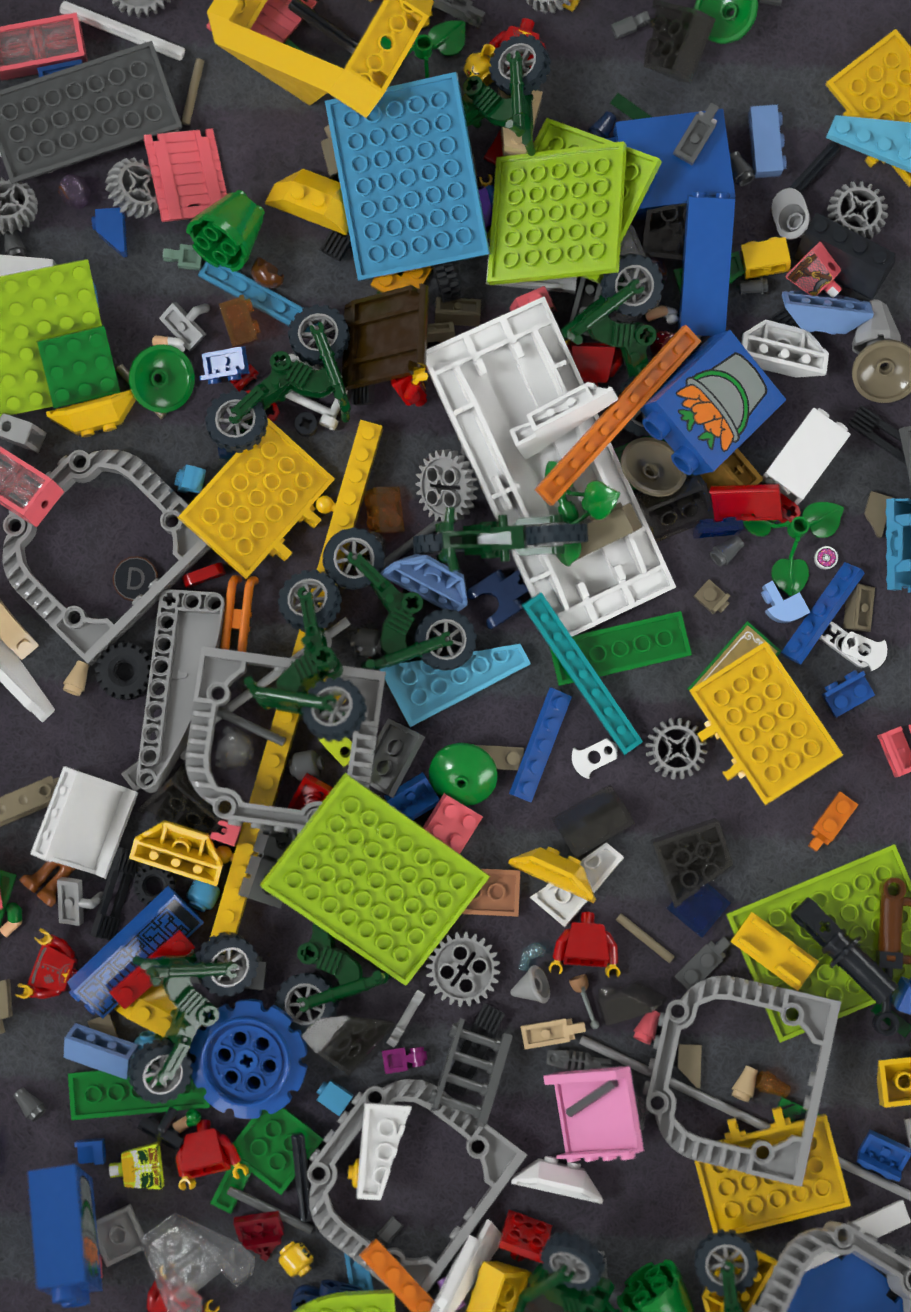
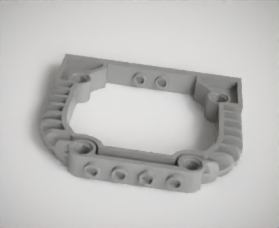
M76 450L69 456L62 457L57 463L58 467L53 472L49 471L45 474L65 492L75 482H90L102 471L121 474L133 482L163 513L160 523L163 529L172 535L173 555L179 561L160 579L156 578L148 586L149 590L144 595L140 594L132 602L133 606L115 624L108 618H89L88 614L78 606H70L68 608L63 606L34 576L27 565L25 547L35 537L37 528L10 510V514L3 522V529L8 535L3 544L2 562L6 577L11 586L91 666L102 656L101 653L104 650L107 651L109 646L113 645L159 600L160 595L164 591L169 590L210 549L202 539L179 519L175 527H168L169 519L177 518L186 509L188 504L144 461L131 453L121 450H99L90 454L83 450ZM82 458L86 459L85 466L77 468V461ZM21 522L20 530L13 532V524ZM80 613V621L77 624H72V615Z
M201 646L186 750V769L192 786L205 801L213 805V811L219 818L228 820V825L241 826L242 822L251 823V828L265 829V825L274 826V831L288 833V828L296 829L297 834H299L322 804V801L311 802L305 805L302 810L244 803L241 796L235 791L217 786L211 773L210 760L218 707L224 706L230 701L231 692L229 687L238 678L246 674L247 665L274 668V672L283 673L291 666L290 662H294L296 659ZM343 666V674L340 678H343L344 681L349 680L354 686L356 685L363 695L367 706V712L364 714L366 716L365 721L361 723L360 730L353 733L348 775L368 788L371 780L386 672ZM217 688H222L225 691L224 697L220 700L213 698V691ZM224 801L231 803V811L227 814H222L219 810L220 804Z
M714 976L704 979L692 986L680 1000L671 1001L666 1008V1012H661L658 1026L662 1027L660 1036H655L653 1049H657L656 1058L650 1059L648 1071L652 1072L650 1081H645L643 1094L647 1095V1109L655 1114L658 1128L666 1142L675 1151L689 1159L802 1187L841 1002L732 976ZM714 999H723L780 1012V1018L785 1024L789 1026L799 1025L805 1031L811 1043L821 1045L815 1073L811 1072L809 1076L808 1086H812L810 1096L806 1095L803 1109H807L801 1137L791 1135L775 1145H771L766 1140H758L752 1144L751 1148L700 1137L687 1131L675 1119L676 1098L668 1086L680 1032L693 1023L699 1005ZM676 1004L682 1005L684 1008V1015L680 1018H675L671 1014V1008ZM793 1007L798 1011L796 1020L789 1021L786 1018L785 1013L788 1008ZM655 1096H660L664 1099V1106L660 1109H655L651 1105V1100ZM759 1146H766L769 1150L768 1156L764 1159L756 1156V1149Z
M418 1079L395 1081L383 1088L373 1085L367 1088L363 1094L358 1092L351 1102L354 1107L349 1113L346 1110L337 1121L340 1123L339 1127L335 1132L331 1129L324 1138L325 1146L322 1150L317 1148L309 1158L312 1161L307 1171L308 1180L311 1182L309 1205L316 1227L327 1240L364 1267L385 1286L387 1285L359 1256L372 1242L338 1215L331 1203L329 1191L337 1179V1160L363 1126L364 1103H371L368 1099L369 1094L373 1091H378L381 1094L382 1099L377 1104L394 1105L398 1101L415 1102L430 1110L432 1104L429 1103V1098L432 1090H437V1086ZM443 1091L442 1095L452 1098L450 1095ZM439 1104L435 1112H431L467 1139V1152L471 1157L480 1159L484 1181L490 1185V1188L475 1208L470 1207L463 1216L465 1222L461 1227L456 1226L449 1237L452 1240L436 1261L429 1256L405 1258L401 1249L396 1247L387 1249L391 1255L400 1257V1264L426 1292L429 1291L527 1156L524 1151L488 1124L484 1127L474 1125L476 1118H473L472 1114ZM475 1140H481L484 1143V1148L481 1152L472 1151L471 1145ZM322 1167L326 1172L325 1177L316 1179L312 1174L313 1169Z
M829 1221L823 1228H813L798 1234L791 1242H788L784 1251L779 1255L777 1265L773 1268V1273L766 1283L767 1286L760 1296L761 1299L758 1305L753 1304L749 1312H787L805 1270L814 1257L824 1251L840 1255L852 1253L885 1273L890 1289L902 1297L904 1312H911V1258L902 1254L900 1256L895 1254L896 1249L884 1243L882 1245L877 1242L878 1238L869 1233H861L859 1231L860 1227L854 1223L847 1222V1224Z

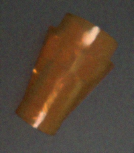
M762 1070L756 1077L755 1088L759 1092L783 1098L788 1096L791 1086L784 1083L770 1071L765 1072Z

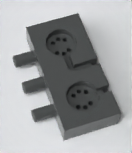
M265 825V829L259 830L253 851L258 852V856L251 855L245 872L250 874L251 877L250 879L243 878L238 895L281 909L283 902L263 889L260 884L298 835L296 829L288 828V833L274 831V826Z

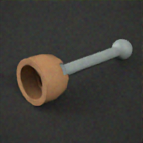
M581 974L569 979L572 989L582 995L591 1020V1028L597 1029L599 1022L595 1020L585 993L589 986L587 975Z

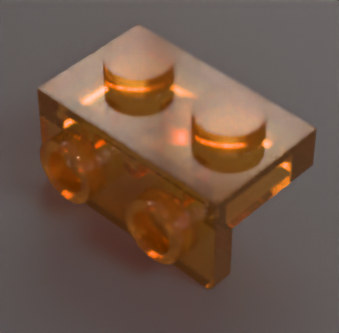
M242 294L238 298L219 303L233 348L259 340L257 334L261 333L258 321H253L250 312H253L254 309L250 298L246 299L244 294Z
M375 487L367 490L364 501L367 507V526L370 534L404 532L400 487Z

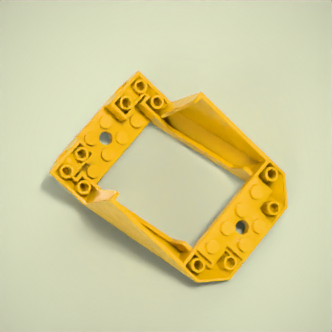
M213 0L207 10V15L216 45L306 104L311 105L328 93L367 118L384 95L429 17L434 1L383 0L344 69L250 30L267 0ZM382 37L390 39V49H384L381 46L380 40Z

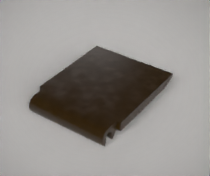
M419 284L420 289L409 285L352 300L345 305L344 318L350 335L349 346L343 352L342 380L345 390L414 375V370L426 367L429 286Z

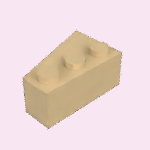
M498 88V95L505 99L511 98V96L506 95L504 91L502 92ZM538 90L532 91L534 96L532 101L534 127L543 94L542 91ZM501 127L502 155L526 154L527 151L522 143V136L517 137L510 129Z

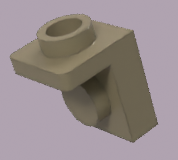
M710 579L693 596L712 614L716 613L717 610L722 613L730 604L727 601L730 595L728 593L725 594Z

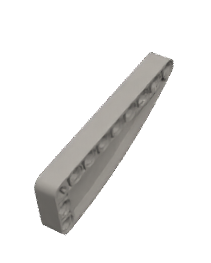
M170 589L160 595L136 774L138 786L146 792L154 793L160 789L188 742L201 646L220 649L226 600L219 593ZM193 600H199L196 607L190 608L189 605ZM216 601H221L220 607L213 610L212 604ZM169 620H174L172 627L166 629L165 623ZM171 642L170 648L162 651L163 644ZM168 664L167 670L164 673H159L161 665ZM165 686L164 693L156 695L157 689ZM162 708V714L158 718H154V711ZM154 731H159V737L151 741V734ZM156 753V760L148 763V756ZM148 776H153L152 784L145 786V779Z

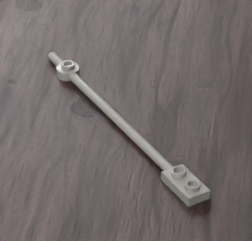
M346 617L327 631L324 630L327 647H331L334 636L351 625ZM304 648L290 657V659H300L301 656H304ZM273 670L256 682V684L260 687H266L279 678L282 673L274 672ZM247 689L222 708L232 712L253 696L249 689ZM216 716L215 724L219 722L222 718ZM156 753L148 756V763L156 760ZM138 761L121 773L134 791L141 788L136 782ZM148 776L144 783L147 784L151 781L153 776Z

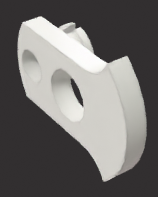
M851 631L843 639L841 653L865 662L873 671L885 661L887 644L885 640L875 642ZM848 639H851L854 644L852 647H848ZM861 643L869 645V655L862 656L859 654L858 646Z
M606 738L583 750L573 748V766L581 776L589 779L593 770L617 759L618 747L614 742ZM607 746L612 748V753L607 752ZM593 750L599 752L601 756L598 763H592L588 758L589 753Z

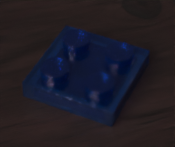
M736 517L723 518V521L715 523L714 519L701 520L693 529V539L739 535L744 529L743 520H737Z
M695 873L666 909L698 936L703 938L731 902Z

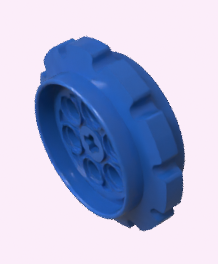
M240 999L235 1003V1008L229 1007L228 1004L218 1007L219 1018L217 1022L207 1026V1028L199 1027L190 1045V1053L196 1056V1060L190 1064L193 1068L191 1076L195 1086L206 1089L207 1093L204 1099L211 1106L222 1113L231 1108L236 1118H259L263 1109L267 1110L269 1114L279 1111L291 1101L292 1095L290 1090L298 1091L306 1076L307 1065L301 1062V1057H305L308 1052L301 1030H292L290 1025L293 1019L284 1010L275 1005H272L270 1009H265L262 1000ZM237 1032L245 1033L247 1040L245 1042L240 1041L237 1038ZM259 1037L268 1039L269 1047L261 1046ZM221 1049H228L231 1052V1058H225L221 1053ZM246 1055L248 1056V1058H250V1057L253 1058V1060L251 1061V1063H250L249 1060H245V1059H244V1057H245ZM266 1060H273L276 1064V1069L268 1068ZM228 1071H235L238 1075V1080L230 1079ZM250 1077H258L261 1084L259 1086L253 1085Z

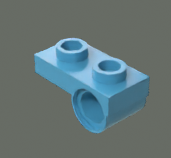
M187 464L182 470L179 469L174 485L178 486L177 492L187 493L190 491L200 493L203 488L206 470Z

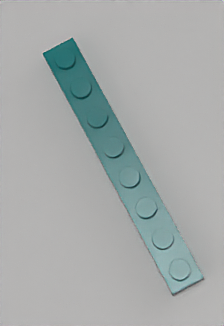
M539 592L521 606L622 754H627L643 742L542 592Z

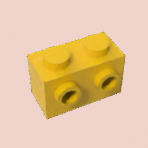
M772 237L766 241H750L741 245L740 256L745 271V279L790 271L791 259L786 237Z

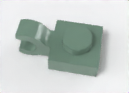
M180 244L179 250L163 249V261H178V268L201 270L202 257L194 250L192 245Z

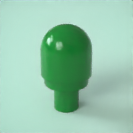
M566 496L558 500L560 504L557 507L558 512L563 515L564 523L571 524L579 518V512L572 501H568Z

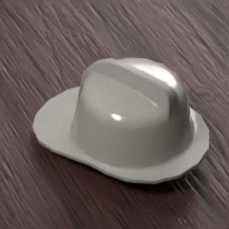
M783 189L776 194L771 206L777 231L781 237H786L789 240L798 237L802 238L811 222L805 199L796 189Z

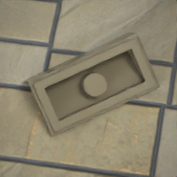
M436 297L435 323L453 321L454 325L480 326L481 299L460 298L443 303L441 297Z
M861 584L856 585L846 600L843 629L871 631L875 587Z

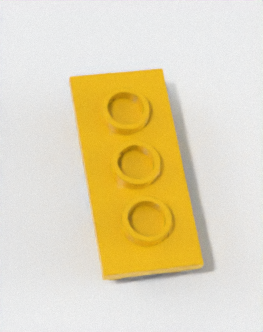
M753 912L749 914L730 941L796 991L801 988L819 963L817 959Z

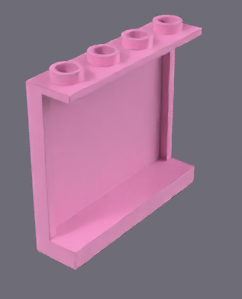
M630 1066L559 1071L543 1076L545 1085L554 1084L565 1147V1153L557 1155V1159H567V1162L580 1161V1158H584L588 1162L598 1160V1157H602L603 1161H608L621 1156V1160L635 1158L636 1153L644 1151ZM609 1080L618 1081L616 1088L574 1116L569 1117L566 1114V1109Z

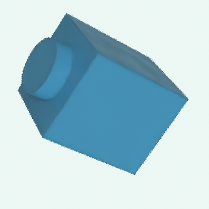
M332 1079L328 1083L324 1081L316 1092L319 1094L317 1101L338 1116L341 1115L353 1097L352 1093Z

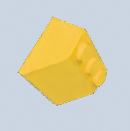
M911 1057L878 1060L877 1087L879 1104L881 1106L911 1105Z
M498 1261L483 1262L478 1271V1278L471 1292V1299L465 1312H514L521 1291L526 1289L531 1272Z

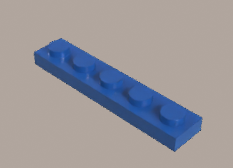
M846 562L843 563L810 610V613H808L782 650L781 654L785 658L800 665L865 574L861 568Z
M549 688L509 794L532 802L572 696L554 688Z

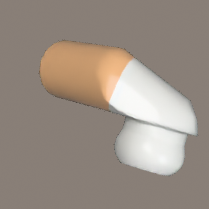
M663 305L647 310L648 312L645 314L648 322L661 317L667 318V323L669 324L677 323L679 320L676 309Z
M156 335L152 339L153 345H170L182 352L185 350L184 342L180 338Z

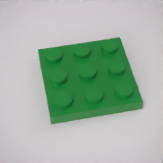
M104 325L37 341L53 408L120 393Z
M283 1107L273 1114H269L267 1110L263 1109L261 1116L251 1119L233 1144L241 1158L240 1164H245L250 1172L278 1194L282 1195L295 1177L292 1134L300 1132L305 1136L307 1160L324 1138Z

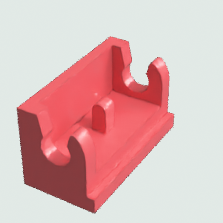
M899 726L877 735L894 777H900L911 772V750L902 727Z
M219 821V825L227 828L221 830L225 834L212 832L210 838L236 847L243 825L234 826L228 825L226 821Z

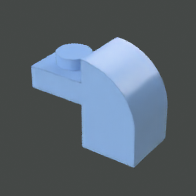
M773 581L762 587L764 590L761 592L763 599L767 604L771 603L772 605L765 613L772 620L779 623H791L810 613L800 592L783 601Z

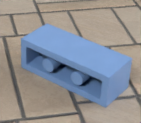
M778 105L750 107L748 119L755 178L781 176L783 169H786V156H782L781 147H784V134H780L779 127L782 126V112H778Z
M75 1023L64 1038V1058L126 1080L128 1079L129 1062L131 1058L134 1059V1053L138 1050V1045Z

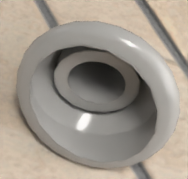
M533 965L511 989L510 993L514 997L546 1003L550 998V986L543 970Z

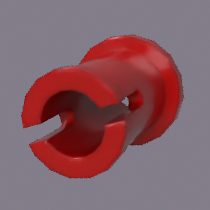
M251 364L248 365L249 374L241 375L242 379L230 381L239 392L254 378L255 380L257 379L256 376L259 373Z

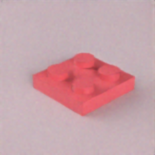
M444 793L423 828L460 854L483 816Z

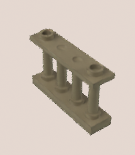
M49 776L0 797V827L47 808L59 777L53 779L52 776Z

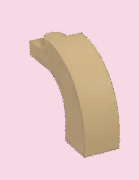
M0 598V639L23 660L39 644L15 619Z

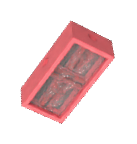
M77 13L0 27L1 81L38 74L37 68L79 59H82L83 63L88 62L81 22Z
M0 446V504L37 528L65 491L50 477Z

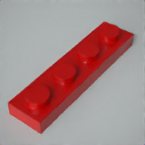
M179 929L147 958L188 955L195 946ZM137 966L115 985L109 993L125 1010L153 984L150 977L146 974V970Z

